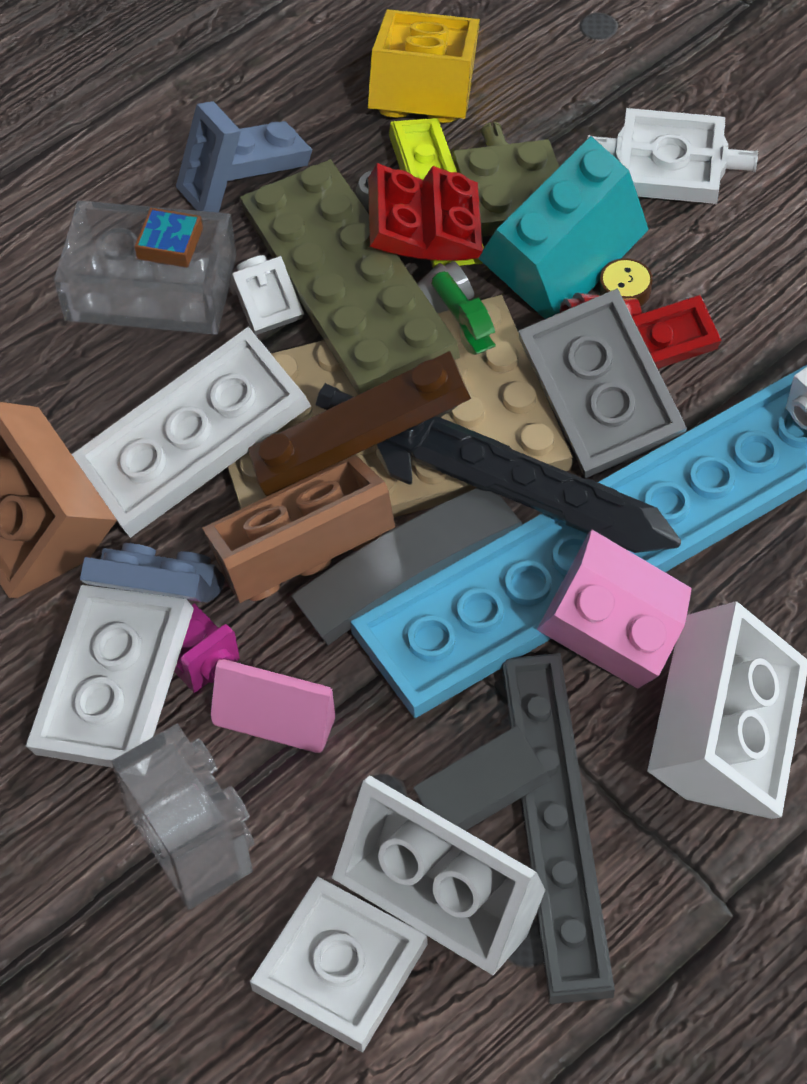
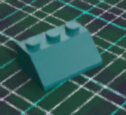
M590 136L496 229L478 259L544 319L559 314L560 305L564 299H571L575 293L588 294L600 282L603 268L614 260L622 259L649 230L630 171Z

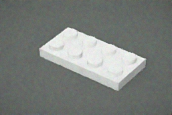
M247 327L75 451L72 456L121 527L131 538L249 452V447L264 441L311 407L300 388L253 331Z

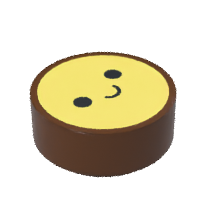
M629 258L614 260L608 263L601 272L600 295L618 288L622 298H637L640 306H643L651 295L652 273L645 264L638 260Z

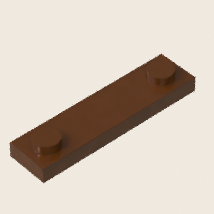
M448 351L432 360L422 362L417 367L249 447L257 481L265 495L269 496L470 400V394L451 352Z

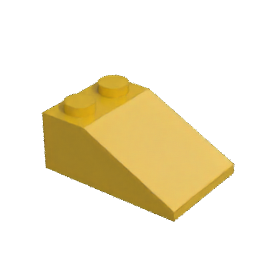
M387 9L372 49L368 108L379 109L380 114L388 117H405L408 113L425 114L428 119L438 118L441 123L454 122L456 118L465 119L480 19Z

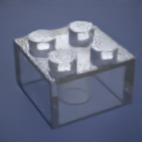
M177 723L111 761L130 819L188 910L253 872L248 849L254 846L255 843L244 821L249 819V814L232 786L222 790L212 775L217 771L216 764L208 749L199 738L190 743Z

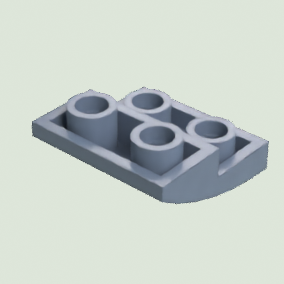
M124 543L122 544L121 551L103 548L101 559L84 557L80 580L85 584L176 597L197 602H209L223 589L225 577L215 565L211 564V558L208 556L181 551L177 553L176 559L155 556L156 550L151 547Z

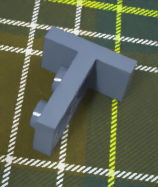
M214 101L199 103L195 108L176 188L202 217L218 214L227 181L308 166L312 149L286 121L271 122L269 124L239 129Z

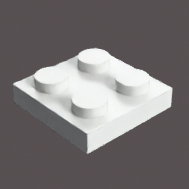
M317 876L250 980L251 988L255 993L363 1053L428 945L427 935Z

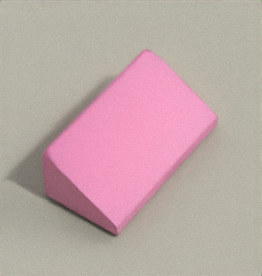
M219 659L215 668L211 706L212 724L310 752L321 753L324 750L335 720L333 691L328 686Z

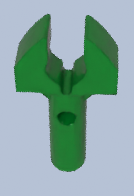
M448 272L437 273L432 278V287L459 323L461 343L470 354L477 355L496 347V344L489 336L496 332L494 325L479 297L469 301Z

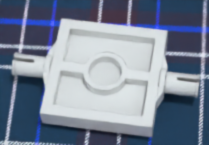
M626 108L625 124L619 132L618 138L592 136L630 171L638 197L717 204L720 180L725 174L726 169L756 172L758 150L728 149V143L724 136L725 117Z

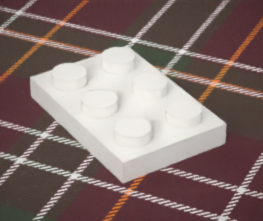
M81 585L26 747L39 756L142 773L194 610L188 600Z

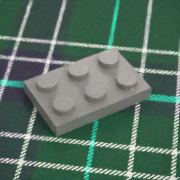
M618 288L518 331L519 340L585 479L665 445L687 432V427Z

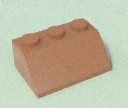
M0 402V585L9 598H19L81 565L84 557L90 558L117 519L40 408Z
M355 454L203 527L202 530L230 589L239 603H242L248 599L258 601L273 595L279 590L281 583L299 574L309 576L326 569L331 564L332 558L350 549L353 551L360 550L381 537L383 533L395 528L390 495L385 481Z

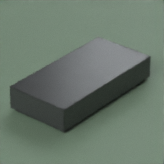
M516 725L415 785L413 788L425 808L466 831L551 781L520 727Z

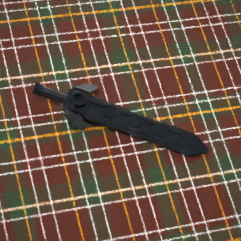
M325 383L318 393L316 406L328 410L354 396ZM457 406L376 444V455L388 475L409 485L412 484L411 461L414 460L417 463L479 489L492 491L561 520L567 526L586 534L594 530L624 549L634 553L674 549L681 545V539L657 507L620 493L591 479H583L515 451L509 445L441 418Z

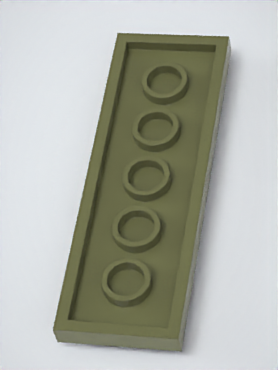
M331 159L318 165L310 166L299 173L272 184L264 185L258 190L240 197L245 215L272 258L282 257L299 301L358 395L417 367L422 362L432 360L448 351L451 352L455 360L460 358L458 342L397 254L370 247L369 214Z

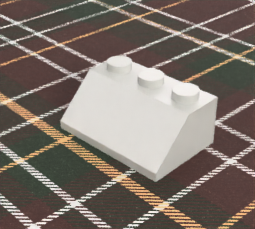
M737 601L687 615L685 626L674 647L647 771L686 800L770 819L782 817L807 677V659Z
M369 775L363 780L332 879L491 975H494L528 936L545 892L537 872Z

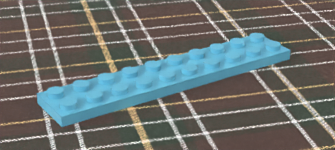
M807 365L598 482L620 493L657 507L681 539V545L678 548L631 553L658 569L667 572L807 490V430L801 428L786 409L794 375L806 368ZM542 513L352 620V634L415 719L503 668V663L507 659L521 657L551 639L539 632L537 628L588 534L567 526L561 520Z

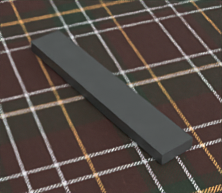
M561 653L507 659L503 663L502 674L510 729L516 725L520 727L551 781L520 798L530 869L537 872L545 888L537 910V920L549 1004L613 998L615 988Z

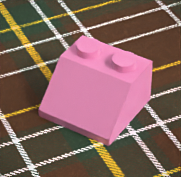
M591 530L537 630L638 689L660 675L685 626L692 588L601 534Z

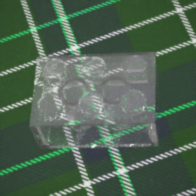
M77 201L54 278L65 321L218 335L236 260V248L230 213L151 207L201 216L203 230L188 268L137 259L135 244L150 210L149 206Z

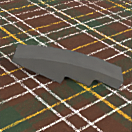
M476 488L444 502L389 531L343 559L291 596L327 645H330L351 629L352 620L523 524L499 494Z

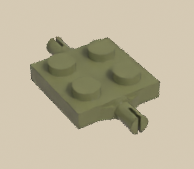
M489 122L481 129V134L487 147L453 151L452 159L457 173H461L470 180L478 182L482 237L492 236L496 229L559 168L549 139L508 144L500 123L494 122L492 128L491 122Z

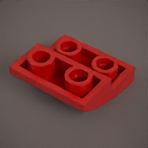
M379 163L376 164L368 177L370 247L420 259L468 260L479 258L483 252L478 182L470 180L461 173H451L435 166L430 168L422 180L404 170H395Z

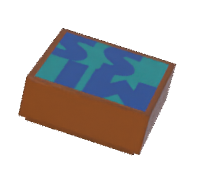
M150 207L135 244L137 259L188 268L203 230L201 216Z

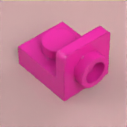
M194 603L192 605L194 608L174 672L195 693L207 683H214L215 668L219 659L237 662L240 657L235 632L227 624L218 628Z

